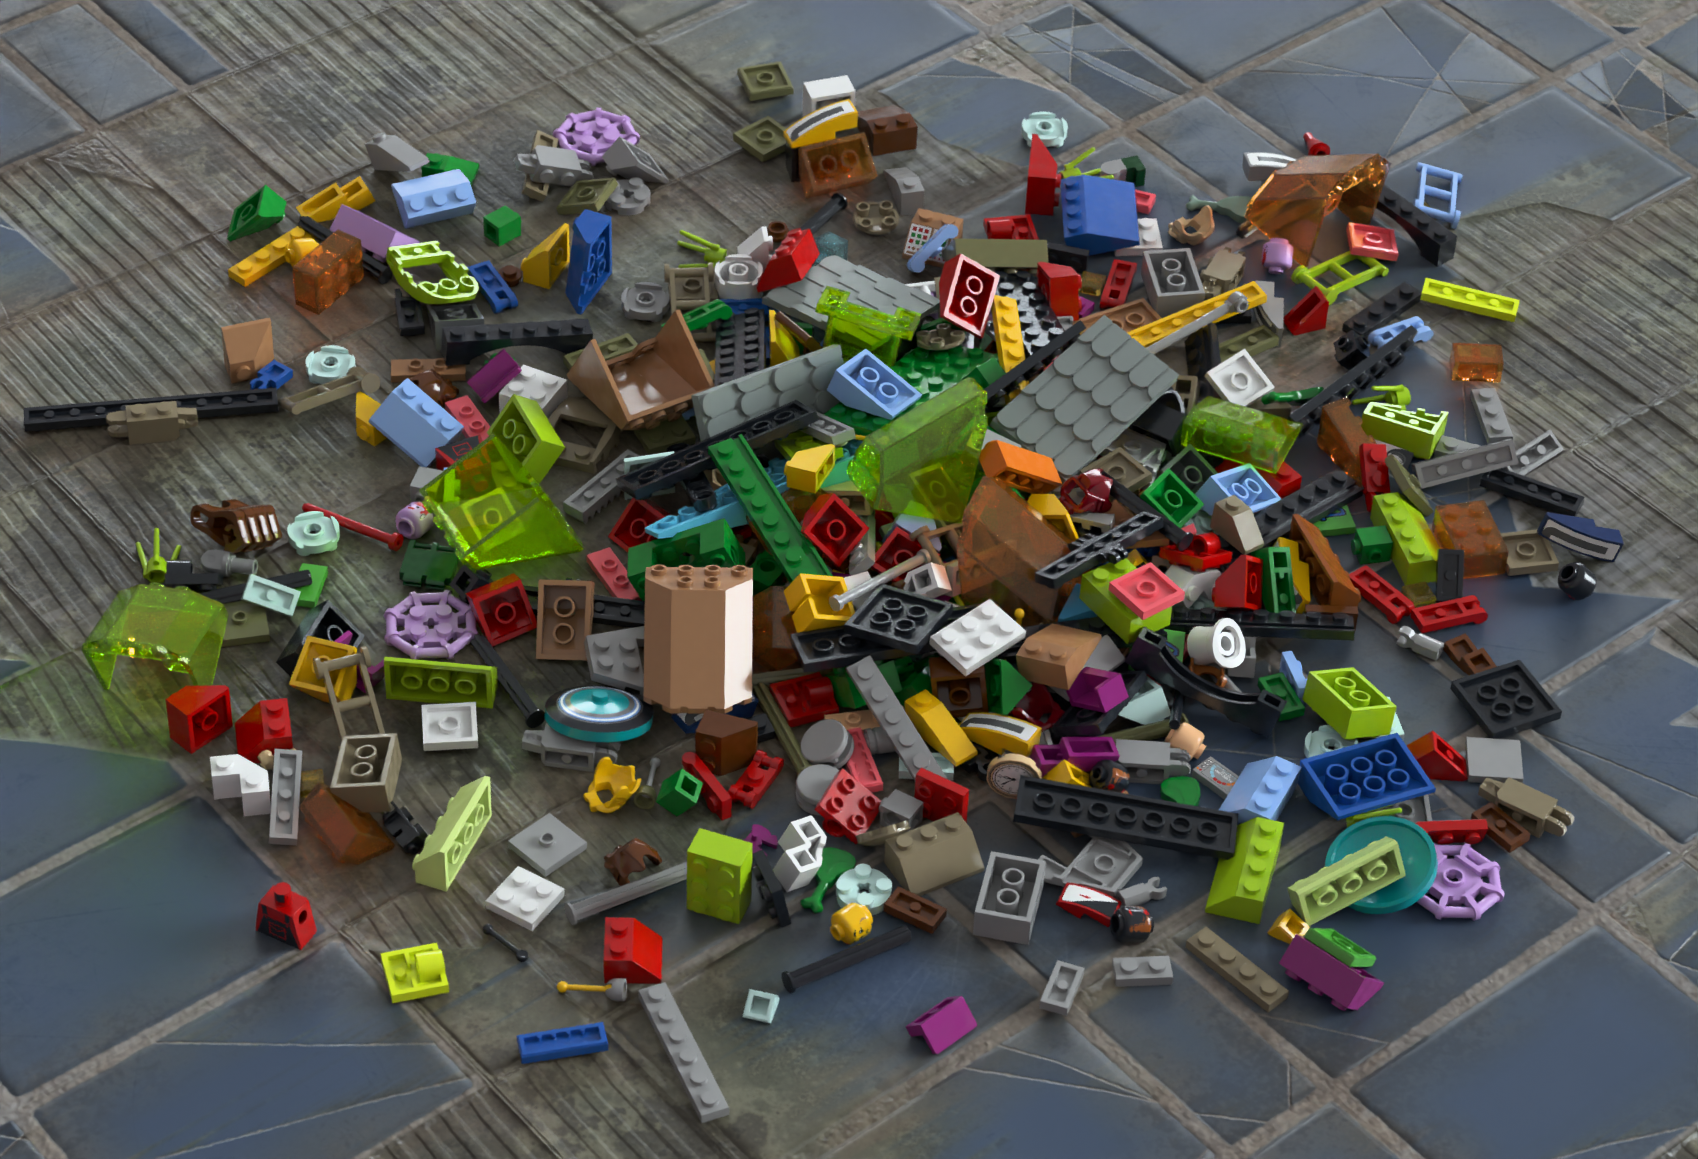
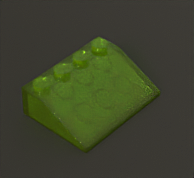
M1207 396L1191 408L1184 420L1181 446L1186 447L1188 444H1191L1198 451L1244 465L1250 463L1254 468L1276 474L1301 431L1303 423Z

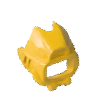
M603 757L596 766L594 779L588 787V793H584L583 797L589 803V808L592 812L612 813L621 809L626 801L633 796L640 786L641 778L637 779V781L635 780L634 765H616L612 763L610 757ZM609 789L613 797L610 801L603 804L596 792Z

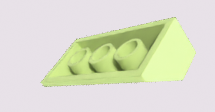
M483 776L461 787L456 796L450 798L447 811L444 816L438 818L433 834L427 836L424 849L413 860L412 869L415 870L416 883L447 892L492 816L490 777Z
M1389 837L1371 842L1367 847L1345 856L1342 860L1324 867L1317 873L1299 880L1288 887L1291 903L1302 920L1308 926H1311L1406 876L1398 843L1395 839Z

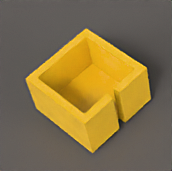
M799 574L784 590L789 609L795 612L792 615V619L797 633L842 626L855 613L852 601L845 604L843 609L839 611H834L829 605V598L831 596L841 595L848 591L843 577Z

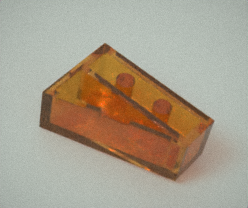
M1346 397L1322 406L1317 444L1336 465L1356 481L1358 487H1361L1359 446L1362 443H1377L1372 435L1367 436L1360 426L1363 423L1360 416L1355 417L1348 407L1351 405V402Z

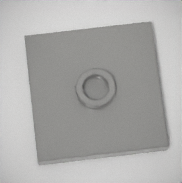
M548 813L509 839L508 847L546 877L587 849V842L552 814Z

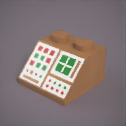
M918 208L909 227L902 258L909 260L944 224L957 226L959 232L955 238L962 239L964 219ZM948 238L941 245L943 248L941 252L934 258L930 256L924 263L943 268L945 261L942 257V251L955 238Z

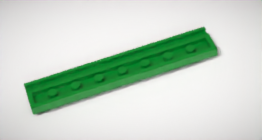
M740 434L734 440L730 438L708 446V454L790 584L799 574L833 576L813 544L801 533V525L744 436Z

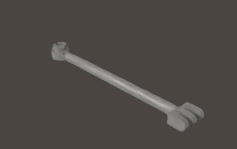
M1235 291L1224 301L1223 305L1146 349L1150 353L1156 354L1228 312L1243 313L1249 307L1248 298L1240 291Z

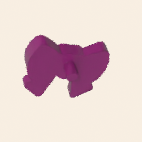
M757 824L752 826L751 833L743 840L753 843L752 854L762 850V843L774 849H777L778 845L777 836L771 835L768 829Z

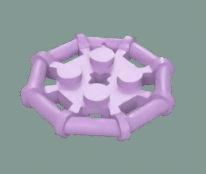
M601 108L579 114L570 113L566 116V120L562 125L553 131V137L558 139L560 148L575 150L578 159L591 163V166L605 162L602 156L619 136L633 145L638 144L640 141V135L635 132L628 116L616 115L603 111ZM571 127L574 129L573 132H568ZM624 130L626 134H620L619 132Z
M449 590L436 593L410 592L407 598L393 608H388L384 613L386 620L385 642L387 645L401 650L410 656L411 659H452L454 654L474 639V635L479 634L476 629V618L470 605L452 595V592ZM424 603H439V605H422V604H424ZM450 606H452L453 608H455V609L458 610L459 612H457V613L452 612V608H451ZM410 608L409 614L404 615L403 613ZM466 622L465 629L458 628V624ZM397 625L405 626V630L397 631ZM433 625L434 628H433V629H429L428 626ZM453 638L454 642L451 644L448 643V641ZM412 640L416 643V645L414 644V646H412L408 642L411 643Z
M1434 843L1438 859L1436 878L1427 893L1436 897L1440 902L1438 904L1424 895L1417 903L1433 913L1436 919L1471 918L1475 921L1480 919L1481 914L1492 905L1503 900L1505 894L1501 889L1500 866L1497 862H1491L1470 847L1471 844L1464 843V845H1436ZM1447 856H1455L1454 859H1447ZM1487 876L1489 883H1484L1481 877ZM1448 878H1450V879L1457 878L1458 881H1457V882L1450 881ZM1479 894L1486 896L1478 903L1474 899Z

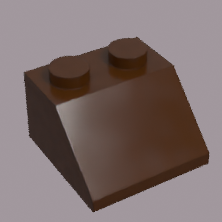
M943 656L929 658L932 695L944 704L953 718L966 717L969 713H989L984 665L965 676Z
M705 710L695 731V753L712 774L723 776L748 767L757 752L758 722Z

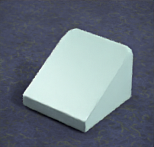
M749 989L743 1018L771 1024L780 998L775 994Z

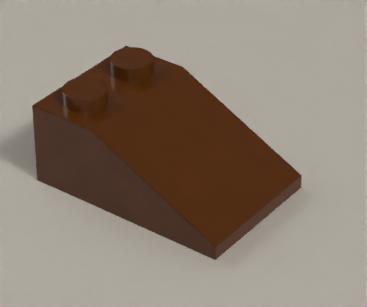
M895 105L858 111L857 128L872 156L917 148L918 126L909 112Z

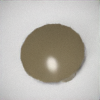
M889 200L870 203L859 202L853 213V222L862 232L881 235L889 233L897 227L899 215L893 208V203Z
M942 323L937 325L934 330L917 332V345L921 348L935 351L951 349L965 341V332L951 329L950 324Z
M906 820L856 835L857 844L864 846L884 845L885 840L905 833L911 827H909Z

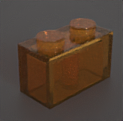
M1452 343L1449 360L1451 380L1501 382L1504 365L1501 345Z

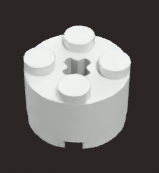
M743 254L729 255L725 257V261L721 263L718 261L715 265L714 279L718 299L743 300L761 298L762 292L758 293L756 289L763 275L761 263L758 261L757 264L753 261V257Z

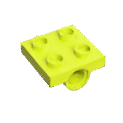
M437 943L380 953L392 1003L449 992L441 949H438Z

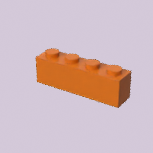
M999 440L988 442L985 444V448L977 452L987 480L1031 494H1048L1062 485L1059 474L1050 457Z

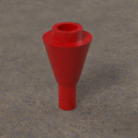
M1310 132L1304 134L1303 138L1307 143L1310 161L1313 163L1324 162L1330 155L1329 146L1314 138Z

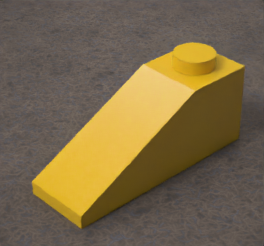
M925 689L904 701L905 712L922 739L957 767L978 755L976 748L944 704Z

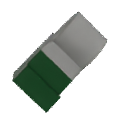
M1138 155L1108 161L1101 165L1100 177L1113 175V180L1134 183L1135 187L1144 186L1146 168Z

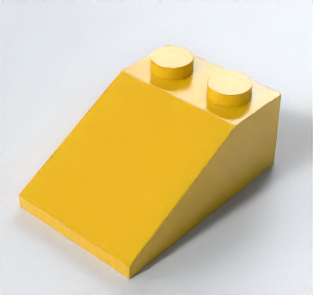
M769 310L770 367L800 357L799 346L791 334L774 318L776 314L774 310Z

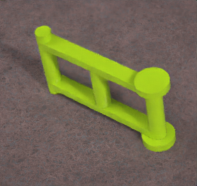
M1349 250L1310 269L1304 265L1298 266L1293 271L1291 280L1296 284L1304 283L1310 289L1317 286L1329 301V305H1331L1339 293L1381 275L1385 277L1389 273V269L1374 258L1352 255ZM1358 258L1370 267V269L1353 276L1342 268L1341 265ZM1327 271H1332L1344 281L1325 288L1313 278Z

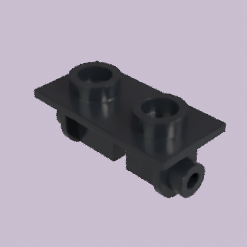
M391 801L390 803L395 809L383 815V825L396 837L395 839L406 853L414 855L420 850V846L425 843V838L428 834L418 823L414 826L411 824L414 817L404 806L399 809Z

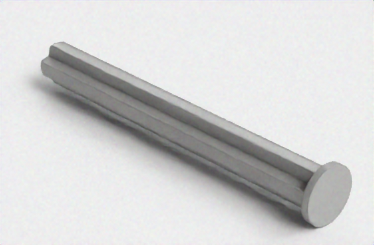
M687 862L572 905L566 903L564 906L566 916L569 922L575 925L577 920L687 879Z

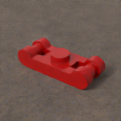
M758 750L754 755L753 761L738 781L730 786L728 794L732 797V801L743 802L745 807L753 809L782 771L784 759L777 756L774 758L769 757L767 752ZM765 766V767H768L769 769H768V770H764V769H762V767Z

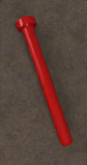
M305 503L302 506L304 513L310 511L323 512L324 517L330 519L331 516L338 521L339 526L388 544L391 550L398 551L403 544L404 537L400 533L394 532L389 534L310 503Z

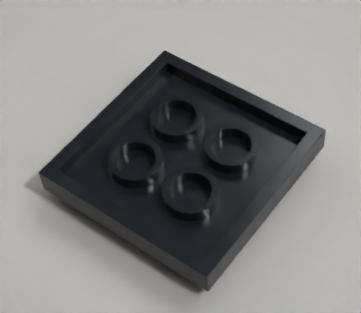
M880 584L844 624V633L856 636L859 639L873 641L883 646L900 649L907 653L918 654L930 640V636L934 635L951 616L953 604Z
M1521 660L1451 682L1450 689L1489 738L1500 739L1561 718V709Z

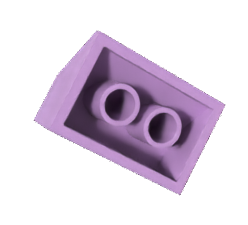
M341 204L330 227L331 231L337 233L345 241L356 243L355 247L366 254L368 250L374 252L372 257L384 263L386 262L388 247L420 243L416 239Z

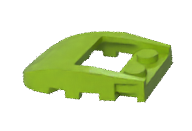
M438 241L387 248L386 261L397 283L418 301L426 304H445L475 299L479 290L476 279L467 274L469 269L465 264L459 265L454 261L455 256L451 252H442L438 248L440 244ZM437 263L448 279H441L439 283L435 284L420 282L417 285L413 282L411 274L405 272L403 268Z

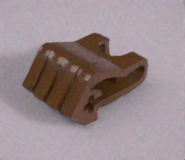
M230 499L223 500L221 507L203 503L193 506L191 510V524L223 546L224 551L231 553L259 551L273 546L276 541L282 538V532L272 505H247L239 500ZM200 513L208 517L207 522L201 519Z

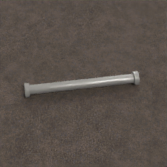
M921 549L914 557L841 595L831 596L829 598L830 607L834 611H839L843 609L845 604L872 591L880 584H885L919 565L930 563V553L926 549Z

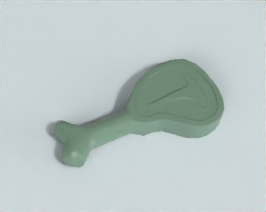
M1192 195L1189 198L1190 202L1186 204V208L1189 211L1202 209L1204 206L1209 205L1212 211L1229 216L1238 223L1245 222L1257 213L1256 200L1248 196H1231L1218 202L1199 200Z

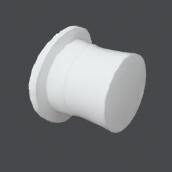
M1222 618L1212 627L1196 626L1190 631L1187 639L1189 656L1194 658V663L1197 665H1207L1216 662L1220 667L1234 668L1239 666L1245 658L1244 637L1237 623L1230 618Z

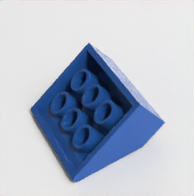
M1089 175L1070 176L1061 179L1063 228L1066 246L1089 250L1090 256L1140 245L1134 183Z
M1398 733L1300 760L1301 771L1297 784L1311 803L1336 820L1434 793L1436 790Z

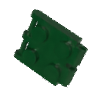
M410 539L399 571L400 580L404 581L403 585L421 587L422 583L427 584L426 588L444 590L446 586H450L449 584L454 578L462 546H439V543L433 542L432 545L416 543V540Z

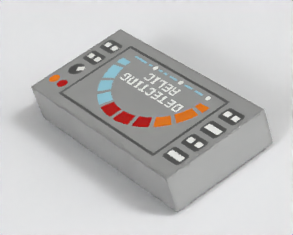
M1211 756L1192 769V777L1224 800L1239 777Z

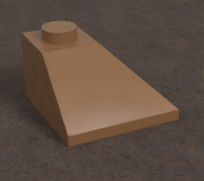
M270 318L221 327L224 363L231 383L257 378V372L274 359Z

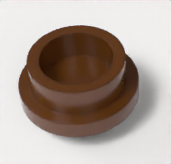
M774 221L767 228L768 236H772L773 242L776 243L782 242L789 232L787 225L781 221Z
M507 265L498 271L509 287L518 285L522 278L521 270L512 265Z

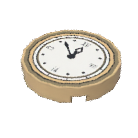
M1009 753L1004 754V757L999 759L996 757L990 762L986 780L990 788L997 794L1016 799L1020 775L1041 779L1042 772L1040 768L1038 770L1035 766L1036 763L1031 758L1021 754Z

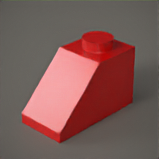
M1434 731L1407 745L1429 779L1465 781L1468 779L1466 759Z

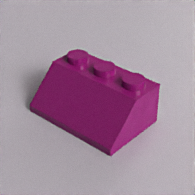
M1298 934L1294 936L1279 962L1280 965L1287 968L1285 973L1297 981H1300L1302 978L1310 983L1308 988L1320 996H1323L1325 993L1333 998L1331 1004L1343 1011H1346L1347 1008L1358 1010L1384 984L1360 967H1349L1304 938L1305 936Z

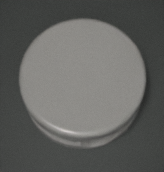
M834 719L821 720L812 725L804 734L800 747L801 753L811 765L824 764L839 769L851 758L854 751V739L839 721Z
M824 764L812 765L802 770L796 780V801L798 805L810 814L821 816L814 809L836 773L840 770Z

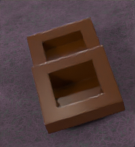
M1466 633L1444 642L1443 650L1467 675H1473L1497 667L1485 649H1477Z

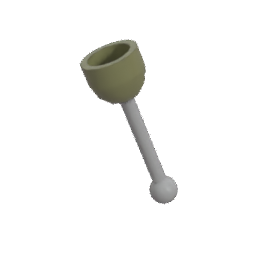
M653 757L650 760L651 769L646 785L640 786L635 792L634 803L641 809H651L654 807L657 799V793L652 787L656 768L661 764L660 759L657 757Z

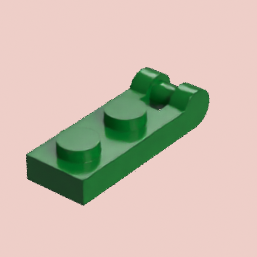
M717 299L682 316L691 332L695 329H703L710 322L719 318L723 320L729 319L732 316V309L723 301Z

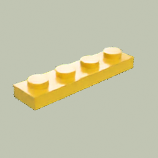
M297 226L229 268L228 276L246 287L286 262L285 250L288 249L289 243L292 240L313 238L315 240V237Z

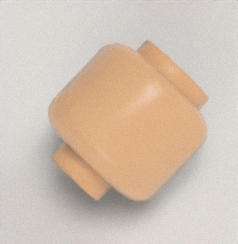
M1186 722L1181 723L1178 729H1171L1164 741L1170 742V748L1187 750L1191 759L1194 757L1198 760L1206 748L1202 744L1204 734Z

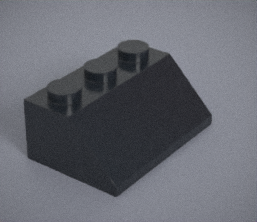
M326 600L307 612L276 663L292 677L307 636L334 642L349 630L353 633L349 645L357 648L365 635L329 600Z

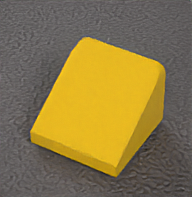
M1289 908L1277 917L1267 933L1276 939L1290 944L1296 934L1305 936L1310 927Z

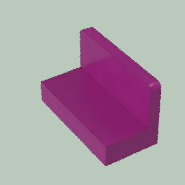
M503 348L470 377L467 383L485 404L522 370Z
M953 996L945 998L905 1027L911 1037L923 1035L931 1052L939 1054L977 1027V1023L963 996Z

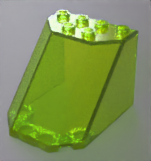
M968 377L866 436L854 452L853 460L849 461L847 474L873 509L962 524L988 426V416H985L987 392L982 390L983 388L976 383L974 378Z
M494 433L419 490L424 497V500L421 501L430 514L434 512L436 515L432 519L441 531L444 530L446 534L443 536L451 547L456 548L455 554L464 565L469 563L475 570L581 552L584 549V544L561 510L547 495L539 482Z
M150 583L149 585L138 584L118 592L83 643L81 650L103 690H109L117 655L162 660L166 668L176 672L188 673L194 686L213 685L228 612L221 602L191 591V589L184 586L168 588L159 583Z

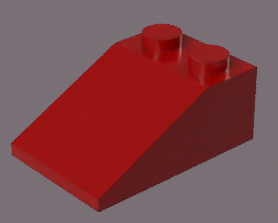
M1032 134L1025 214L1053 216L1054 207H1059L1060 193H1056L1055 189L1060 188L1061 174H1057V163L1039 136Z
M961 253L945 262L939 281L940 317L982 339L1000 275Z

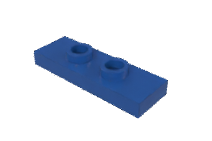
M603 1022L517 1035V1045L522 1064L608 1051V1041Z

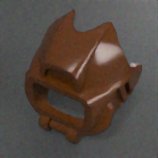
M433 369L409 378L410 381L442 408L445 407V402L450 401L451 398H455L459 394V389L453 386L449 379H444Z
M635 837L623 846L618 845L615 851L604 856V867L610 869L616 882L622 886L630 883L628 879L630 873L642 872L646 869L643 856L647 857L657 866L662 863V859L657 850Z

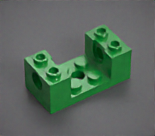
M723 518L678 532L670 538L656 539L628 548L627 578L641 600L645 601L646 567L660 564L666 567H679L680 565L706 567L708 565H717L720 568H732L735 565L745 566L746 553L727 521ZM687 552L691 554V556H683L681 554Z

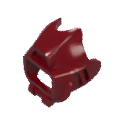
M1103 469L1087 470L1080 475L1070 477L1063 483L1060 490L1061 497L1058 500L1066 508L1069 515H1072L1074 512L1084 513L1087 511L1105 513L1111 509L1112 504L1109 501V494L1113 480L1101 474ZM1080 487L1085 492V497L1077 505L1068 494L1072 489Z
M1032 682L1031 691L1027 692L1007 715L1041 727V732L1049 728L1052 729V726L1065 712L1053 700L1045 685ZM1052 713L1045 723L1039 721L1043 714Z

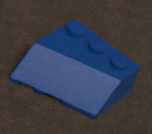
M587 209L579 217H576L573 222V239L565 292L576 313L580 315L612 274L611 216Z

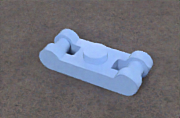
M944 224L908 260V270L916 273L922 272L925 268L924 262L930 256L932 258L936 257L943 249L941 245L948 238L953 239L958 235L957 226Z
M1415 316L1372 331L1368 336V341L1373 346H1377L1378 350L1410 325L1418 331L1413 339L1414 342L1419 340L1427 342L1434 333L1428 326H1424V322L1420 317Z

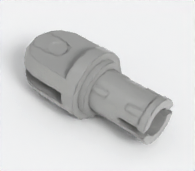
M208 550L200 558L201 567L206 573L223 574V577H230L234 573L256 575L258 571V561L256 559L237 558L234 553L224 550Z

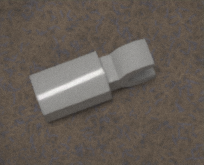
M1402 626L1398 632L1401 636L1396 644L1400 647H1410L1412 651L1435 661L1439 659L1444 647L1443 642L1422 633L1416 634L1408 626Z
M1152 877L1146 884L1140 883L1118 891L1116 899L1122 902L1120 907L1138 906L1149 902L1150 899L1161 900L1165 898L1167 888L1166 886L1157 888L1159 887L1160 878Z

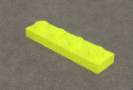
M1430 278L1425 279L1420 300L1510 322L1515 321L1520 301Z

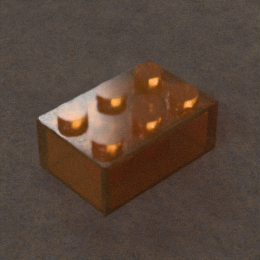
M337 230L293 266L296 305L319 315L362 280L364 271L361 239Z
M1484 500L1435 507L1432 530L1441 549L1464 550L1463 579L1505 574L1509 550Z

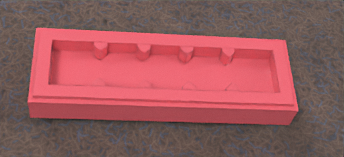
M468 395L445 402V410L464 426L462 433L466 439L480 435L486 450L495 447L487 434L490 425Z
M610 547L586 555L587 563L612 597L642 601L627 578L626 568Z
M861 727L848 729L847 731L854 739V751L851 758L845 764L847 772L870 792L883 791L882 779L867 746Z

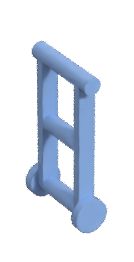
M1418 162L1415 171L1420 172L1418 195L1413 205L1431 218L1451 223L1450 228L1456 229L1461 211L1455 210L1457 183H1461L1463 174ZM1426 174L1450 180V192L1425 185ZM1424 195L1449 201L1448 212L1423 206Z

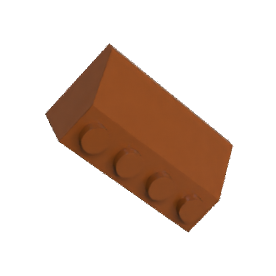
M1293 514L1289 540L1298 542L1299 561L1309 564L1310 591L1318 605L1358 607V603L1361 602L1360 591L1352 584L1349 573L1344 571L1338 555L1334 554L1331 550L1328 539L1323 537L1318 527L1300 515Z

